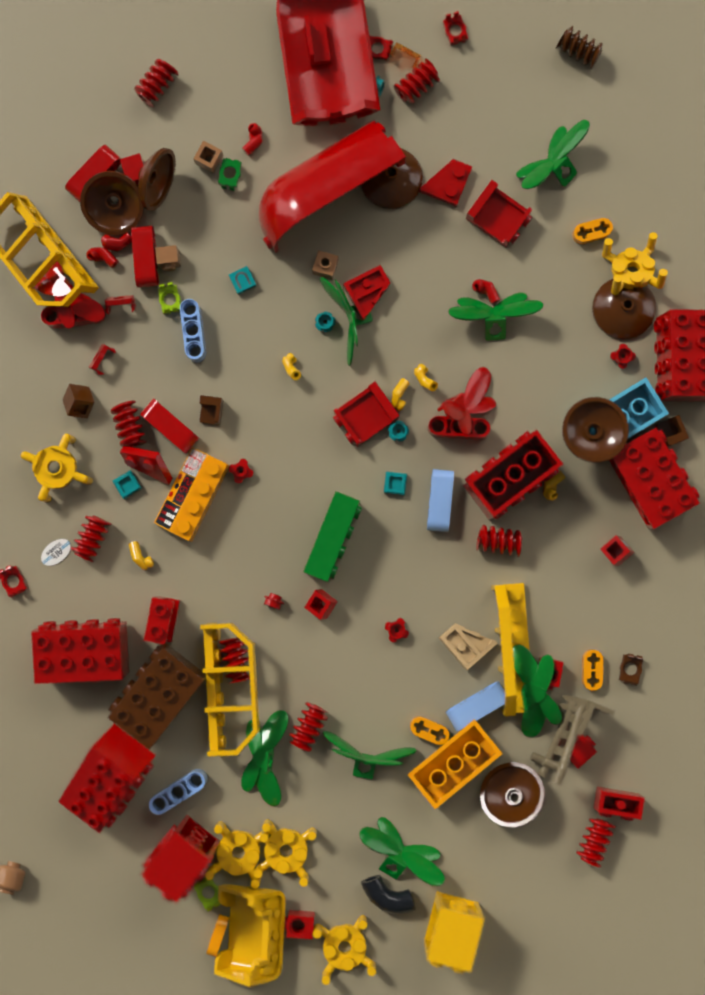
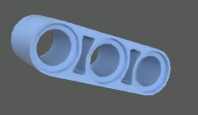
M186 299L180 305L184 349L187 357L192 362L199 363L206 357L202 313L195 300ZM189 306H194L196 311L191 315L186 314V309ZM191 327H198L196 335H188V330ZM194 347L201 348L198 356H191L190 353Z
M432 470L427 530L449 531L454 471Z
M499 681L494 682L451 707L445 713L455 730L459 731L474 719L477 721L505 704V691Z
M194 769L157 792L149 801L150 811L156 815H161L200 791L207 782L206 772L202 769ZM192 776H200L202 784L195 785L191 780ZM176 786L181 787L184 792L183 796H176L173 788ZM155 799H163L165 802V807H157L155 804Z

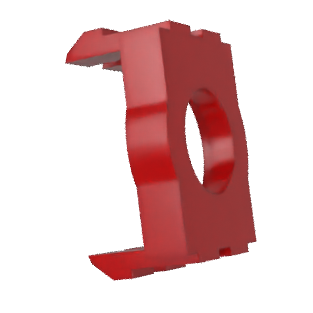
M459 11L453 12V17H451V13L446 14L443 25L450 45L466 42L468 40L466 26L461 15H459ZM453 25H458L461 28V33L457 36L452 35L449 31Z
M369 35L371 47L374 43H381L384 47L383 51L379 54L372 51V57L387 60L391 53L393 41Z
M134 295L106 298L105 312L109 315L111 313L110 306L131 304L133 312L136 308Z
M105 344L100 346L89 366L90 369L99 375L104 374L97 370L107 350L116 353L114 348H110Z
M9 565L6 567V570H0L2 586L10 598L28 589L17 566ZM11 575H15L19 579L18 586L14 588L10 587L7 583Z

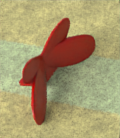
M56 261L45 274V277L43 276L34 288L43 294L54 296L55 301H62L74 287L65 277L62 266ZM82 293L69 307L56 306L59 319L66 328L74 326L75 315L91 322H100L105 316L103 307L97 301Z
M486 367L478 368L469 379L465 393L462 392L445 400L437 408L438 412L444 410L450 419L458 421L459 429L465 435H468L472 429L470 414L486 413L496 406L493 398L484 397L491 383L490 371Z

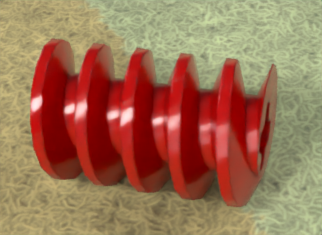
M425 58V63H419L418 68H413L412 74H406V79H400L399 84H395L393 87L403 102L409 101L414 104L413 96L420 99L419 91L427 93L426 85L433 88L432 80L440 82L434 65Z
M161 59L155 60V66H150V72L144 74L145 79H140V85H135L134 87L138 97L152 108H154L151 100L159 101L156 94L164 95L161 87L169 88L166 81L174 82L171 74L179 76L178 71L172 65Z
M135 400L120 403L111 409V414L116 415L113 417V422L118 423L115 429L121 431L117 434L119 439H123L120 441L121 447H135L147 442L140 440L145 435L144 432H138V429L143 427L142 424L135 423L140 419V416H133L138 411V408H131V405L136 403Z
M95 515L85 516L89 524H81L85 532L78 531L77 533L82 539H74L78 547H70L75 555L90 562H94L90 556H97V552L93 549L101 548L97 541L105 540L101 533H108L105 525H112V523Z
M482 525L477 537L476 550L478 551L480 545L483 546L484 552L487 551L488 547H491L492 553H495L496 549L499 548L500 555H503L505 549H508L509 556L512 555L513 551H516L517 557H520L522 549L521 532L516 530L513 535L512 529L508 528L506 533H504L502 527L496 532L494 526H491L487 531V526Z
M238 637L219 641V644L226 645L225 648L220 650L221 653H227V656L222 658V661L229 662L225 667L249 666L244 665L249 661V657L243 656L248 652V649L241 648V646L245 645L243 641ZM247 671L230 672L225 675V678L232 679L229 683L249 680L250 674L246 673Z
M306 702L305 705L309 710L301 711L305 718H297L301 726H293L297 734L290 733L289 735L293 741L289 742L302 750L311 752L312 748L309 744H315L316 742L313 736L320 735L316 728L322 729L324 727L320 720L327 721L328 717L324 713L329 712L315 704Z
M589 818L588 821L593 824V827L585 828L590 832V835L582 836L587 843H579L584 851H576V854L584 862L600 868L601 865L597 861L604 860L600 853L607 852V848L603 844H610V840L606 836H613L614 834L609 828H616V826L600 818Z

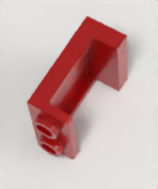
M491 180L468 211L466 220L504 247H507L509 243L514 244L520 236L519 229L522 226L526 228L533 218L530 215L533 209L531 207L528 209L523 207L499 190V184Z
M374 381L360 394L338 409H334L335 416L332 418L339 428L341 426L347 431L345 436L350 444L355 443L358 447L399 419L400 415L376 381Z
M161 596L152 597L143 641L159 644L173 642L181 600Z

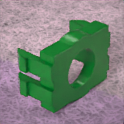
M223 158L218 180L221 189H227V186H229V190L235 191L241 176L242 162ZM226 168H234L236 175L233 178H226L224 176Z

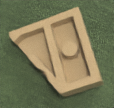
M456 623L438 637L465 670L470 669L498 644L495 640L465 629V627Z

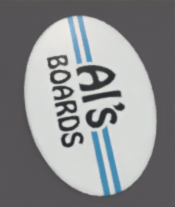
M58 539L50 543L42 552V563L47 566L60 563L70 552V542L66 539Z

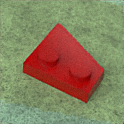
M452 159L421 186L419 192L457 207L473 166Z
M381 265L343 283L361 320L368 316L390 286V281Z
M123 446L120 450V454L127 466L169 485L173 478L159 452Z

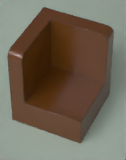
M69 384L63 397L67 416L88 419L95 403L88 386Z
M201 395L199 421L205 424L221 425L224 400L219 397Z
M680 415L655 425L658 431L662 430L667 438L665 444L667 447L689 438Z

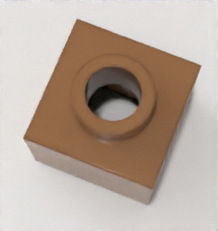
M203 141L193 159L196 165L214 174L224 155L221 149ZM208 157L213 158L210 163L206 161Z
M176 245L155 247L157 265L160 269H163V271H174L176 267H181L180 253Z
M318 250L312 269L313 274L333 280L339 256ZM323 260L329 261L327 266H323L321 263Z

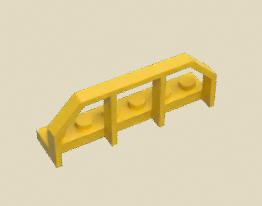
M7 192L0 200V215L12 203L14 210L25 219L27 228L7 252L0 245V258L36 305L69 307L81 292L95 293L99 288L28 197ZM36 233L38 241L48 248L50 255L35 273L27 279L12 259ZM58 261L62 266V271L74 281V288L62 301H44L34 287Z
M524 583L491 585V589L495 590L498 607L499 628H495V632L500 634L503 666H498V671L503 673L505 688V707L501 709V712L504 716H516V713H524L521 693L524 683L514 668L513 647L515 645H522L529 650Z
M233 623L202 624L200 629H203L205 652V668H203V673H206L208 706L205 708V712H208L210 751L207 752V756L238 755L260 731L255 643ZM220 628L230 629L248 646L249 666L219 667V662L222 659L221 649H218V640H220L221 636ZM250 671L251 705L221 706L224 704V694L220 688V683L223 682L222 672ZM252 711L253 731L237 749L224 750L226 748V736L223 735L225 715L222 712Z

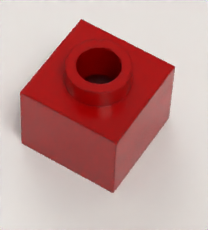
M318 589L313 592L304 608L319 620H323L329 617L338 601L323 589Z

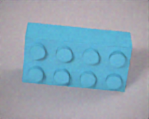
M646 377L609 399L618 405L626 416L629 428L628 438L669 414ZM590 428L589 433L591 435H596V430L594 428Z

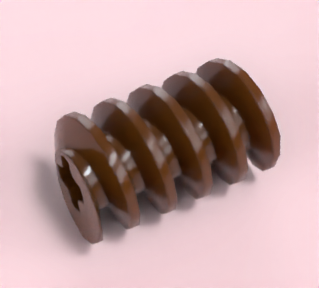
M571 26L560 38L556 49L561 45L562 53L570 49L569 57L577 53L576 61H580L584 57L583 65L586 66L591 62L590 69H592L602 53L603 43L600 42L595 47L594 38L587 42L588 35L586 34L580 38L581 30L573 34L574 26Z

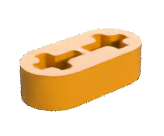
M599 218L581 223L576 226L572 233L573 240L581 245L605 239L611 234L613 224L607 218ZM600 224L603 227L607 226L605 233L602 230L595 231V229H598ZM580 229H582L583 232H591L585 236V239H583L582 236L577 235L580 232Z
M590 649L583 654L582 684L585 688L592 691L600 689L603 684V656L599 651ZM592 653H594L595 657H598V661L594 662V668H592V663L587 660L588 657L592 656ZM591 671H594V678L598 679V682L594 683L591 687L587 679L591 678Z
M417 716L410 723V729L414 735L434 744L443 745L449 739L448 729L435 721ZM421 720L423 725L429 729L428 731L421 729L417 732L414 724L419 723ZM440 729H443L445 737L436 740L435 734L430 733L431 730L439 732Z
M219 914L206 952L207 955L217 957L230 917Z

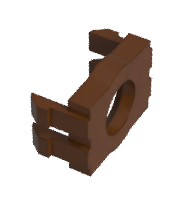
M629 653L623 654L619 680L625 684L631 683V685L635 686L639 684L642 673V656H634V654ZM634 663L637 667L636 673L628 675L625 672L626 664Z

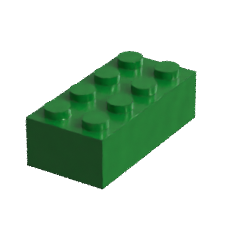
M335 491L304 568V573L327 582L330 578H335L338 567L335 566L338 558H343L346 547L343 546L346 538L350 540L354 530L351 524L353 519L358 520L362 507L359 506V500Z

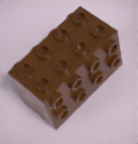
M166 643L162 647L158 645L149 657L151 662L149 664L144 662L136 673L138 677L136 681L131 679L122 691L124 696L122 698L118 696L108 709L111 712L108 719L149 750L198 689L206 675Z

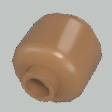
M8 861L7 865H0V892L14 895V892L21 890L26 875L25 871L20 869L21 864Z

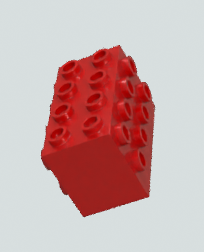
M670 309L657 317L654 322V332L657 336V341L654 344V352L657 354V362L655 363L657 384L655 392L662 402H705V310Z
M657 428L626 443L615 457L609 459L610 464L648 529H655L700 504L698 498H700L698 491L694 486L690 487L687 482L689 479L687 472L683 467L679 468L676 463L678 460L676 453L673 449H668L665 444L667 441L665 434L662 430L658 431Z
M537 429L531 434L527 431L515 440L517 445L514 447L510 444L498 453L500 457L497 460L494 457L481 466L484 470L480 473L475 470L465 478L467 483L463 487L488 519L493 517L495 520L499 519L508 512L506 508L509 505L512 507L516 506L525 499L524 494L526 492L529 494L533 493L542 486L541 481L543 479L546 481L550 480L560 472L558 468L563 465L562 461Z
M120 618L107 619V622L99 623V619H90L78 624V620H69L59 625H56V621H47L31 631L34 684L122 680L130 672L127 621H121Z
M113 724L90 748L58 802L100 834L105 827L109 829L117 819L115 815L121 816L128 806L125 802L129 803L137 793L134 789L138 790L145 781V778L142 776H147L154 767L152 761L156 755L116 724Z
M186 815L178 826L174 824L142 865L145 868L141 874L144 877V882L152 888H158L161 891V895L169 902L174 901L177 904L181 898L185 900L193 890L196 882H199L207 872L212 859L215 857L213 854L220 840L190 816Z

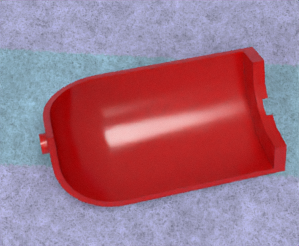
M277 0V23L292 124L317 126V122L329 121L330 125L346 122L345 118L357 115V118L360 119L380 111L364 0ZM308 15L309 22L325 20L331 63L310 66L304 16Z
M375 120L371 121L282 174L269 184L262 195L259 205V222L265 235L263 241L268 249L273 248L275 253L279 252L278 242L300 221L396 164L399 168L405 164V154L392 136L387 137L384 134L386 129L382 124L376 123Z

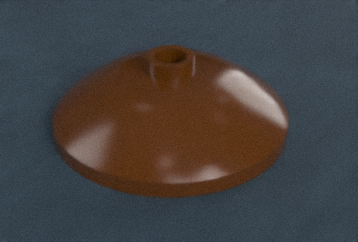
M162 148L157 150L139 171V197L143 207L149 211H154L160 207L172 185L176 160L175 154L171 149Z
M401 148L406 156L404 165L398 168L395 164L361 185L365 196L376 206L385 209H398L411 203L418 195L423 180L422 169L418 160L405 149ZM394 171L396 174L394 176H389L388 172Z
M116 171L100 172L86 182L81 192L80 206L85 219L93 228L109 235L124 234L130 231L132 227H135L143 215L144 207L140 201L138 185L123 173ZM111 197H116L118 199V202L114 203L111 200Z
M613 279L607 281L599 288L593 300L592 311L596 324L605 334L616 339L625 340L640 336L651 326L656 314V302L651 290L647 286L640 288L641 286L634 287L633 289L623 288L618 295H613L611 293ZM624 302H629L630 308H626Z
M601 397L585 398L574 404L565 415L562 425L563 439L570 452L579 459L592 463L604 462L615 457L625 446L629 432L628 422L621 408L614 402ZM594 428L596 435H591L589 429Z
M518 762L504 763L492 769L485 777L480 790L481 805L486 815L496 824L507 828L522 827L532 822L541 812L545 802V788L541 778L531 767ZM513 796H519L518 801H512Z

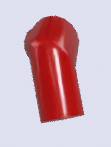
M256 123L249 125L250 141L242 147V150L248 156L263 142L262 129Z
M128 232L119 239L110 237V235H104L101 238L104 248L116 252L121 251L132 242Z
M94 247L86 252L88 260L105 261L110 268L115 267L119 262L104 247Z
M477 279L473 282L472 289L477 293L487 295L491 304L501 300L492 282L483 279Z

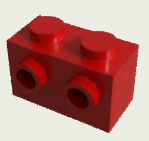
M597 786L593 808L599 812V815L604 817L616 815L621 816V819L633 821L634 819L642 820L645 798L639 793Z

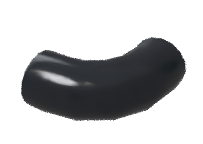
M374 875L361 881L363 890L370 902L382 911L400 914L416 910L409 889L398 892L392 891L386 887L381 875Z

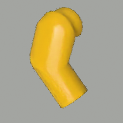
M288 353L286 357H283L282 363L287 375L293 380H298L301 377V372L293 366L297 362V358L292 353Z
M419 364L414 369L415 377L422 387L435 391L438 388V383L425 375L428 372V368L423 364Z
M404 378L400 379L392 392L391 404L398 411H402L406 404L404 400H401V397L410 385L408 380Z
M561 470L550 480L544 481L543 495L550 501L557 499V484L566 478Z
M138 541L128 544L132 560L142 570H148V568L154 566L153 559L150 556L143 557Z

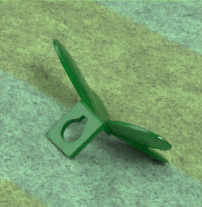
M581 120L568 132L566 127H559L551 138L548 158L530 163L517 172L518 178H524L521 184L522 188L532 189L539 186L548 178L551 172L555 174L560 184L566 187L577 175V170L567 154L584 139L590 128V122L588 120ZM563 166L570 169V173L565 179L562 178L561 168Z
M321 277L322 287L346 311L349 320L347 363L350 366L353 358L354 341L358 347L356 326L370 323L373 321L370 312L364 320L357 319L355 314L356 308L354 305L350 306L340 284L335 280L336 289L328 280Z
M522 292L506 297L493 308L476 299L461 297L457 300L460 306L450 308L448 313L453 318L465 321L485 319V340H503L506 338V317H522L537 313L543 308V303L538 300H526L527 294ZM493 323H498V326L501 327V332L497 335H492L489 332L493 327Z
M515 645L513 647L514 668L524 683L521 691L524 706L521 729L525 736L535 737L542 730L546 718L554 725L562 721V714L558 705L546 693L553 677L554 661L550 655H544L539 664H537L535 658L525 646Z
M283 710L274 712L263 728H260L257 735L249 742V749L253 757L245 768L241 779V786L244 791H251L257 785L263 800L270 806L279 805L282 797L278 780L272 768L274 748L282 739L289 723L288 714ZM252 720L247 724V737L253 731Z
M323 731V735L339 748L332 749V751L355 760L353 776L373 779L376 764L402 765L404 763L396 761V759L410 756L417 751L413 747H404L377 755L360 753L336 734ZM362 763L370 765L371 769L368 772H361L358 766Z
M381 817L377 821L379 830L372 827H364L360 830V839L366 847L375 852L388 855L379 867V870L397 879L408 867L413 874L429 885L440 886L444 883L445 877L443 872L431 862L440 858L438 849L427 845L404 846L397 829L385 817ZM387 865H397V871L389 870Z

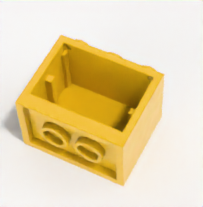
M436 891L424 938L427 961H430L431 965L436 967L449 966L458 973L471 972L484 923V916L478 902Z

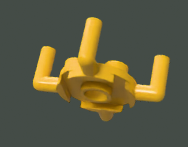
M655 232L649 234L647 246L643 251L629 247L618 255L611 252L613 240L610 238L605 239L602 257L612 262L613 283L611 293L613 295H618L623 288L633 289L639 286L643 288L648 284L657 289L664 287L668 274L667 270L661 269L657 278L653 276L655 261L650 255L655 249L658 237ZM635 267L638 271L630 272L627 268Z
M66 433L63 435L59 446L47 447L36 455L26 451L21 453L23 460L33 463L32 469L36 480L42 485L38 495V499L42 502L48 503L51 501L50 489L65 488L72 480L86 485H91L93 482L91 477L76 472L77 461L71 452L67 450L68 445L74 444L76 441L75 437ZM54 461L60 464V469L57 473H51L49 470L50 464Z
M266 819L262 825V830L270 834L264 848L266 860L256 866L254 877L261 878L263 872L269 867L281 874L295 871L300 878L299 884L302 887L307 886L309 875L302 865L308 853L306 841L315 840L317 835L316 828L311 827L303 834L287 828L277 830L272 821ZM283 845H289L292 848V853L289 856L281 854L280 848Z
M223 821L217 822L214 832L216 834L221 833L223 836L217 848L218 862L208 868L205 878L212 880L214 875L221 869H224L233 876L248 873L252 879L251 887L257 889L261 878H255L254 871L260 857L259 843L267 842L270 835L269 832L262 830L255 836L247 831L233 830L230 832ZM241 847L244 849L245 855L237 858L233 855V849Z
M361 915L354 925L334 926L330 930L321 924L314 925L313 936L315 938L324 937L323 954L329 962L322 972V983L324 985L330 983L331 974L335 968L350 971L361 963L367 967L369 976L376 974V963L365 955L366 941L361 932V929L367 928V917L365 915ZM343 941H347L351 945L350 950L347 952H342L338 947Z

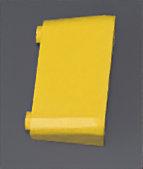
M219 885L218 901L222 906L230 907L228 949L220 951L215 958L214 974L248 987L276 980L282 972L286 901L284 893L266 888L253 889L249 886Z

